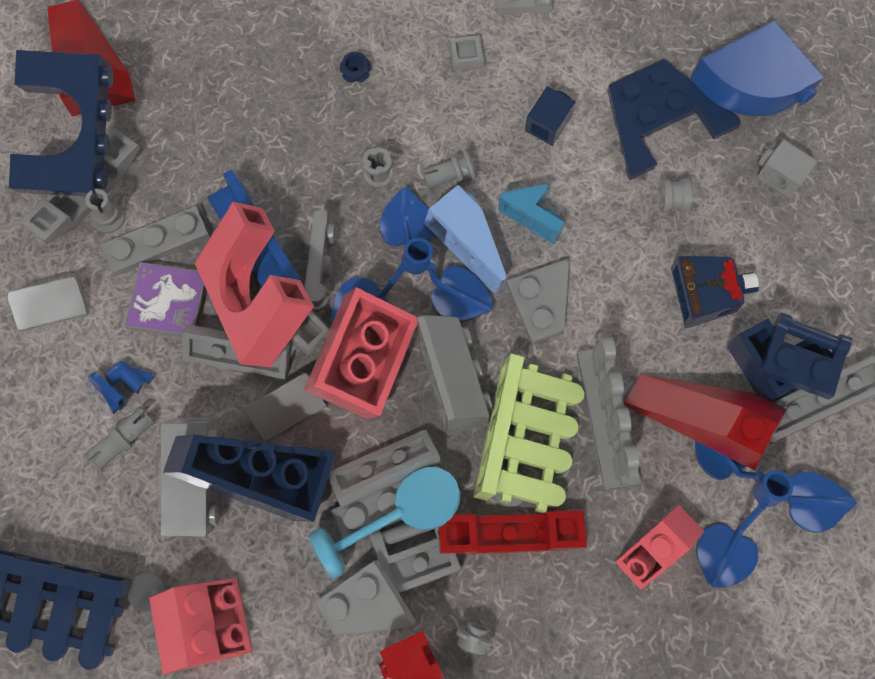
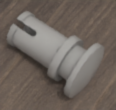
M462 149V157L456 158L452 156L450 157L451 161L423 169L429 190L454 180L461 182L463 177L470 175L472 181L476 180L475 167L466 149Z
M95 189L98 195L96 197L92 190L89 191L85 197V203L91 209L90 218L94 228L106 234L120 229L125 220V214L121 206L109 200L106 192L101 189Z

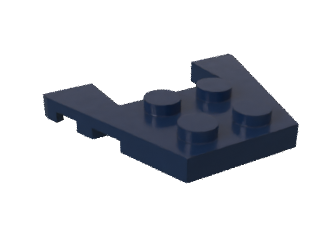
M665 59L609 84L607 89L615 126H617L621 152L625 160L626 174L629 180L655 169L657 165L642 138L694 113L698 115L713 140L739 128L741 124L736 116L710 100L695 83Z

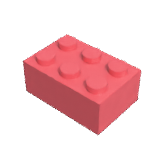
M357 287L345 294L304 391L365 419L381 416L417 326V317Z

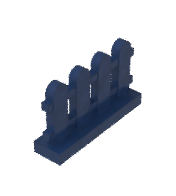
M0 549V618L7 592L18 594L11 621L0 619V631L8 632L6 637L7 648L12 652L18 653L29 648L33 639L44 641L42 654L49 661L63 658L68 648L72 647L80 649L78 661L81 667L92 670L100 666L105 655H113L115 645L108 644L115 616H123L125 607L118 605L119 599L127 597L132 579ZM12 574L22 576L21 583L11 581ZM47 583L57 584V591L46 589ZM83 591L94 593L93 599L82 597ZM43 600L54 602L47 629L36 627ZM79 608L90 610L83 638L72 635Z

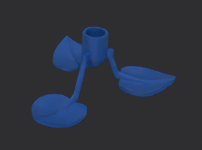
M405 187L388 202L381 215L379 224L381 236L387 244L395 247L405 244L401 264L380 292L376 283L367 278L356 277L342 284L335 296L331 320L333 322L344 295L356 287L388 302L383 297L389 293L405 271L414 275L421 274L426 270L429 272L432 283L438 286L431 295V302L435 311L440 316L458 317L459 321L463 322L490 312L493 308V303L483 283L465 268L458 266L447 267L441 275V280L438 279L435 272V264L430 262L433 248L429 241L434 233L424 224L429 208L413 194L409 187Z
M695 441L697 461L703 471L716 480H724L734 472L740 478L755 479L757 481L753 487V494L758 505L737 528L736 532L727 525L716 524L706 528L705 532L697 540V560L707 583L712 587L725 588L733 586L746 579L753 572L758 562V547L752 540L741 536L767 507H774L783 501L789 502V514L794 523L808 532L820 533L834 527L857 504L856 499L843 487L817 473L800 472L789 477L786 473L779 470L770 471L766 475L762 471H742L741 469L747 466Z

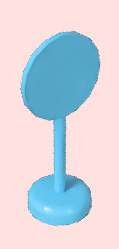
M425 467L413 471L402 481L397 489L396 509L337 543L334 542L329 533L323 528L312 531L309 534L310 540L327 573L333 579L341 576L345 571V564L340 551L400 517L406 525L417 530H431L444 525L453 517L459 507L461 493L458 483L449 472L441 468Z

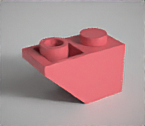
M678 504L630 547L616 563L642 590L689 551L705 531Z

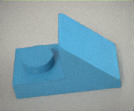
M549 184L502 193L499 198L498 211L552 244L556 243L562 234L565 222L553 210L540 207L547 198Z

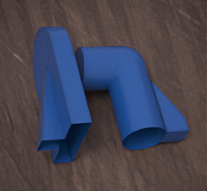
M125 361L115 363L103 373L108 383L96 372H92L88 376V380L102 394L113 414L118 410L120 411L118 402L120 401L124 406L125 402L124 398L112 386L122 379L132 390L139 394L137 392L138 388L145 382L149 384L155 378L149 372L132 368Z

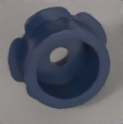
M350 52L344 56L339 69L343 73V79L347 82L354 83L358 81L361 83L369 77L371 63L362 53ZM354 67L358 68L357 71H353L352 69Z

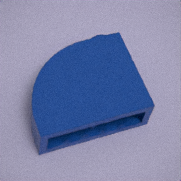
M775 21L702 58L691 76V80L710 100L727 110L747 116H768L780 113L797 103L804 105L817 94L815 88L824 78Z

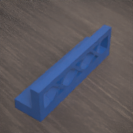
M232 169L223 173L227 186L207 197L220 221L233 201L254 206ZM272 235L252 268V273L261 287L270 275L300 280V277Z

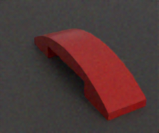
M584 510L489 516L457 514L453 515L444 525L438 527L440 554H508L587 548Z

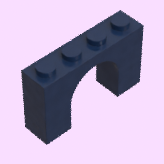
M16 50L14 85L28 93L61 94L72 97L79 106L82 126L77 140L62 153L51 156L10 154L9 189L29 194L86 197L87 193L91 190L96 197L98 195L95 189H106L108 173L104 168V156L108 155L110 149L109 136L106 134V121H110L112 114L111 103L108 100V87H112L114 75L112 67L102 56Z

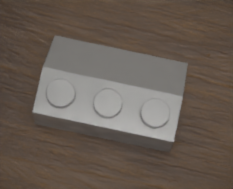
M428 315L417 317L419 344L447 436L487 425L489 414L493 413V406L488 392L482 393L478 382L483 379L478 360H472L468 348L473 347L468 327L462 328L458 317Z

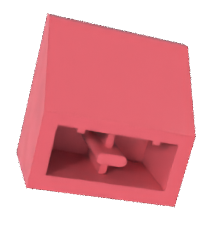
M237 578L173 587L149 598L163 675L252 653Z

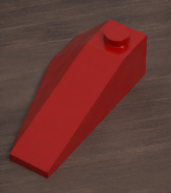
M73 0L47 7L52 52L102 56L113 69V85L108 87V100L111 103V107L136 101L128 70L80 1ZM59 94L60 99L72 117L81 114L78 104L72 97Z
M640 374L624 401L625 406L755 471L788 410L752 392Z

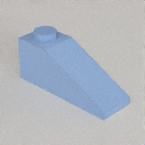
M457 185L429 208L424 224L492 292L496 293L507 277L482 208L478 205L476 198L472 194L465 192Z

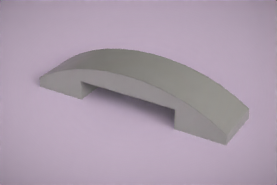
M114 127L107 133L110 140V149L108 155L104 156V168L108 173V184L106 189H103L106 194L123 177L140 149L138 144ZM56 195L50 202L42 198L20 220V224L47 244L75 227L86 218L91 209L86 205L85 197Z

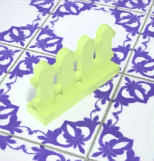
M511 353L501 365L493 401V413L490 415L473 497L487 501L498 493L501 494L500 502L510 503L511 498L535 503V511L545 513L547 512V507L556 508L562 505L566 499L564 489L559 485L553 484L552 480L554 472L563 473L572 465L571 455L567 451L558 448L560 438L570 439L578 432L577 421L573 417L565 415L566 406L579 404L584 399L585 393L579 384L571 382L572 375L564 373L561 379L538 373V366L529 364L527 369L522 368L524 357ZM517 391L522 392L520 402L515 401ZM532 395L556 402L555 411L531 406ZM510 424L515 425L513 436L508 435ZM525 429L550 435L548 446L525 440ZM503 458L508 459L506 471L501 470ZM522 463L543 469L541 480L517 474L518 464Z

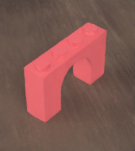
M233 201L196 260L195 266L239 363L242 365L271 367L314 305L301 280L274 275L268 277L251 303L249 283L252 268L275 231L263 208Z

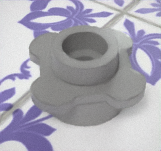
M468 622L467 626L459 625L456 633L459 636L457 645L460 648L479 655H485L487 648L493 646L494 636L488 634V628L473 622Z

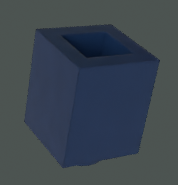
M547 86L527 115L525 131L553 146L571 119L576 101L572 100L566 93L558 90L555 91Z

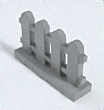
M608 332L598 333V344H593L591 350L578 351L576 356L603 489L608 491L639 486L641 484L638 471L640 464L637 447L632 443L630 433L632 427L631 417L628 408H625L622 396L624 392L621 373L617 372L615 363V342L613 337L608 336Z

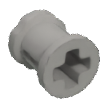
M381 147L368 149L362 157L364 179L370 186L376 188L384 187L393 178L390 153Z

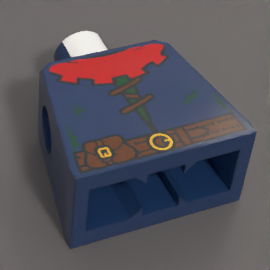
M679 256L671 267L685 329L736 313L744 304L743 294L757 293L759 289L756 273L738 274L735 260L732 257Z

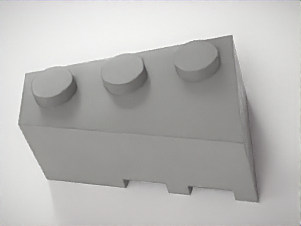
M176 417L161 423V536L206 537L213 530V526L218 525L219 504L215 503V492L164 474L163 470L176 436L196 434L220 437L221 417Z

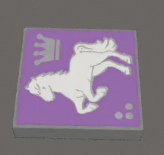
M140 262L124 327L131 331L182 338V331L187 324L198 326L206 291L198 270Z

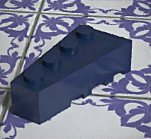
M196 434L175 437L163 473L292 521L315 522L336 451Z

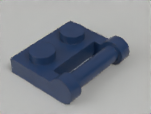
M780 312L773 326L759 374L830 400L835 396L845 358L852 345V337L843 334L835 336L792 320L791 315ZM786 333L831 349L830 358L785 342Z

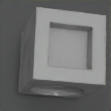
M783 139L776 150L769 147L758 164L763 168L757 178L791 199L813 169L817 160Z

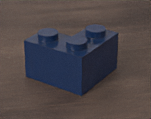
M766 319L739 333L727 348L756 394L774 402L798 388L759 374L773 330L772 323L769 319ZM806 340L796 344L798 347L830 358L831 351L828 348Z

